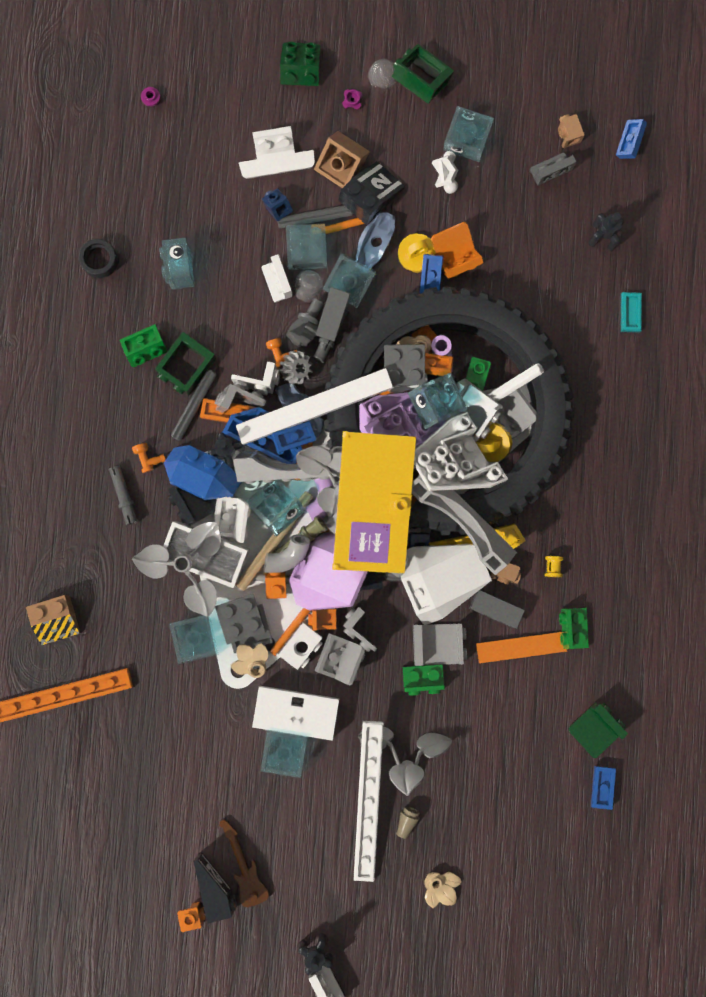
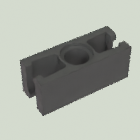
M334 287L330 288L316 332L317 336L336 341L351 293Z
M480 590L475 593L469 607L471 610L514 629H517L525 611Z

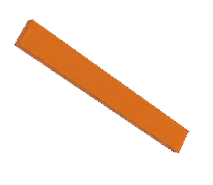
M129 668L1 701L0 723L133 688Z

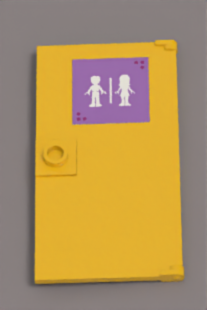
M343 431L333 570L405 573L416 437Z

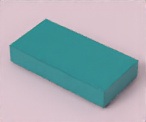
M622 292L621 332H641L642 293Z

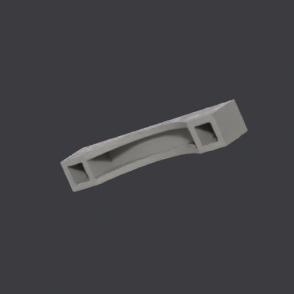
M337 446L329 451L331 462L326 466L331 471L333 477L339 476L340 478L342 446ZM259 451L241 452L233 459L237 482L245 481L246 484L262 480L265 483L280 479L283 482L301 478L302 481L317 477L321 480L329 479L324 469L318 475H309L303 472L298 464L278 462L266 457Z
M420 475L412 482L411 493L421 503L441 510L457 522L473 542L480 561L494 575L509 564L517 552L454 490L429 491Z

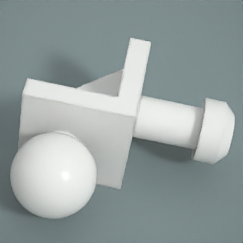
M451 151L445 152L443 158L432 161L433 166L439 173L435 186L437 188L444 186V190L449 194L456 192L458 189V184L454 180L458 172L453 163L456 156Z

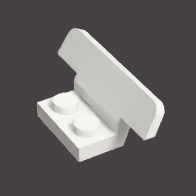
M291 126L252 132L257 159L239 162L242 176L245 179L309 169L315 164L314 150L295 153Z

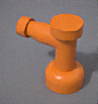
M281 338L266 342L267 348L273 351L277 369L283 367L280 365V362L285 361L283 356L289 355V352L281 353L279 348L282 345Z
M147 443L132 447L133 453L139 455L143 467L141 469L142 473L154 470V465L165 462L164 454L148 459L146 454L148 450Z

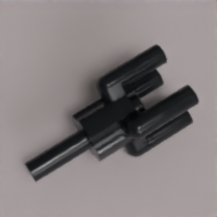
M616 212L610 214L607 218L603 213L598 214L593 222V227L598 228V231L589 240V245L595 246L601 238L610 239L611 242L608 244V249L613 251L620 242L617 233L624 224L621 214Z
M220 432L218 433V440L214 445L215 448L209 450L208 454L216 458L219 456L225 460V463L231 469H234L232 457L237 450L243 452L245 447L240 441L233 443L224 433Z
M324 933L319 934L318 942L315 946L308 948L305 940H301L299 943L298 952L305 956V973L307 975L322 970V966L331 968L333 965V955L331 953L325 954L324 951L326 946V935Z

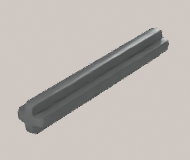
M339 206L288 215L278 221V227L286 228L352 216L353 213L347 207Z
M206 370L171 434L174 439L182 440L216 377L215 372Z

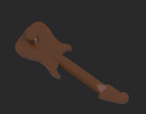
M222 819L219 825L223 828L226 838H229L242 873L241 876L236 873L234 874V879L240 887V902L244 907L260 904L269 898V891L257 875V865L254 860H252V867L248 869L236 836L238 832L227 820Z

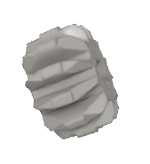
M290 351L289 355L283 356L285 361L280 362L283 368L279 372L284 374V380H288L291 384H302L303 380L309 379L308 373L313 372L309 367L313 363L308 362L310 358L308 355H304L302 351Z

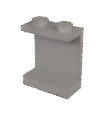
M463 379L455 386V395L448 397L440 411L444 418L449 415L455 417L467 412L477 427L474 432L476 435L473 438L477 442L481 438L485 439L491 431L489 427L492 423L495 424L501 417L500 411L503 406L467 379Z
M462 624L413 625L414 665L464 664L463 660H467V649L463 648V640H466V628H462Z

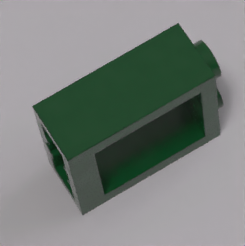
M417 44L414 48H409L402 59L398 58L393 65L395 70L392 77L429 104L448 85L454 70ZM414 63L435 80L428 84L408 69V67Z
M182 332L155 368L158 373L157 377L166 384L168 381L174 385L173 389L181 395L184 392L190 395L204 376L206 370L214 363L216 356ZM183 344L205 359L186 385L164 370Z

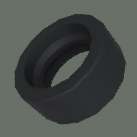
M104 239L89 240L82 246L79 252L80 265L88 275L94 278L108 277L117 267V253L112 245ZM103 248L107 250L110 256L107 266L102 269H93L89 266L87 257L93 249Z

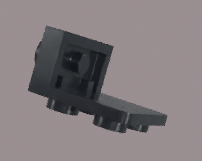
M176 486L168 489L170 495L167 497L173 506L177 505L180 510L177 514L182 523L186 522L191 526L215 512L217 499L204 500Z

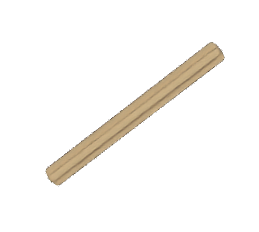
M305 491L293 506V508L298 509L297 515L290 520H287L285 517L238 580L236 586L239 589L246 590L264 566L266 553L275 551L304 512L306 506L313 500V496L309 492Z

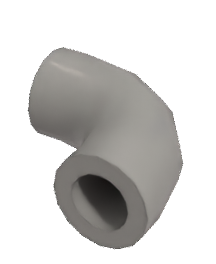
M293 535L290 538L288 547L280 553H266L264 572L279 573L296 567L305 558L310 539L303 535Z

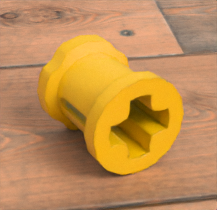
M546 556L547 573H545V577H562L561 561H563V557Z

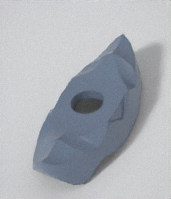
M388 212L377 213L361 234L356 262L360 271L364 274L368 273L377 264L390 244L395 228V216ZM375 238L382 239V243L378 247L372 246V241Z
M286 383L275 389L283 407L309 398L306 394L301 393L295 384ZM320 416L309 420L316 439L320 436L324 427V419Z

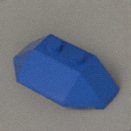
M257 407L232 414L222 433L237 442H241L236 425L270 412ZM271 435L245 444V446L259 451L275 461L286 464H296V455L302 450V447L299 446L278 453Z
M190 445L173 448L164 462L170 484L204 500L218 499L226 496L233 497L242 483L237 482L236 473L224 461Z

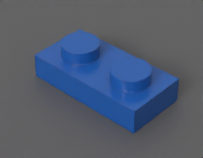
M644 119L627 120L616 152V156L619 159L636 158L647 125Z
M423 254L420 294L425 289L433 287L440 291L443 255Z
M310 421L271 434L278 453L316 441Z
M594 766L592 808L613 809L615 768Z

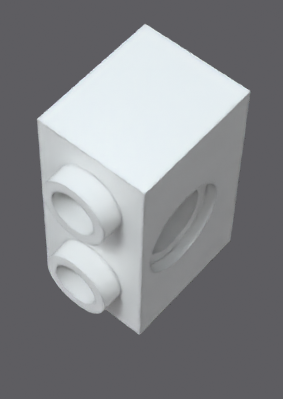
M303 622L278 655L297 670L300 666L304 668L310 660L309 654L312 651L316 652L322 645L320 641L322 636ZM305 642L308 645L305 652L297 651V643Z

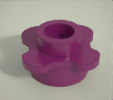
M354 89L345 90V99L342 102L343 107L360 109L362 93Z

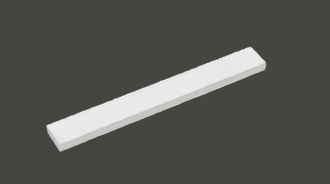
M385 368L238 424L236 428L241 443L245 445L269 436L272 433L293 427L393 389V385Z
M363 721L354 881L374 882L383 722Z

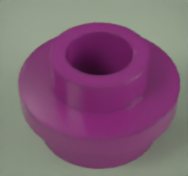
M147 87L141 93V100L146 106H155L160 101V93L154 87ZM153 94V97L147 98V95Z

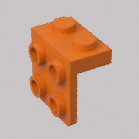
M466 222L459 223L431 237L435 254L444 256L442 272L448 279L457 277L459 274L475 269L478 265L483 264L482 256L474 248Z

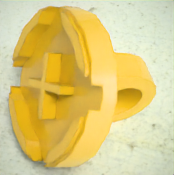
M418 233L405 237L398 249L399 262L403 268L415 273L422 272L423 254L436 255L431 239L424 234Z
M492 423L489 427L491 431L485 439L481 438L476 444L487 461L498 462L510 453L513 443L510 433L507 432L503 425Z

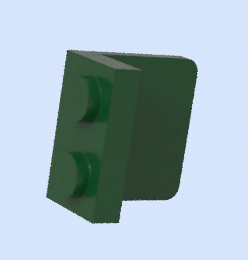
M290 41L283 43L280 61V84L319 86L321 46L312 42L296 43Z
M595 702L568 728L569 733L593 758H597L617 738L623 739L628 735L624 730L626 728L625 724L617 718L615 720L610 715L612 710L605 703L601 705Z

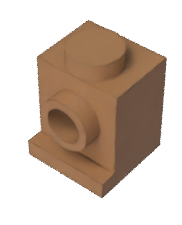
M577 114L562 116L559 119L560 125L558 127L559 136L564 139L562 147L566 148L581 143L584 132Z
M509 563L496 575L491 572L490 577L495 579L496 576L498 577L497 581L507 585L509 582L518 584L522 573L519 572L520 567Z

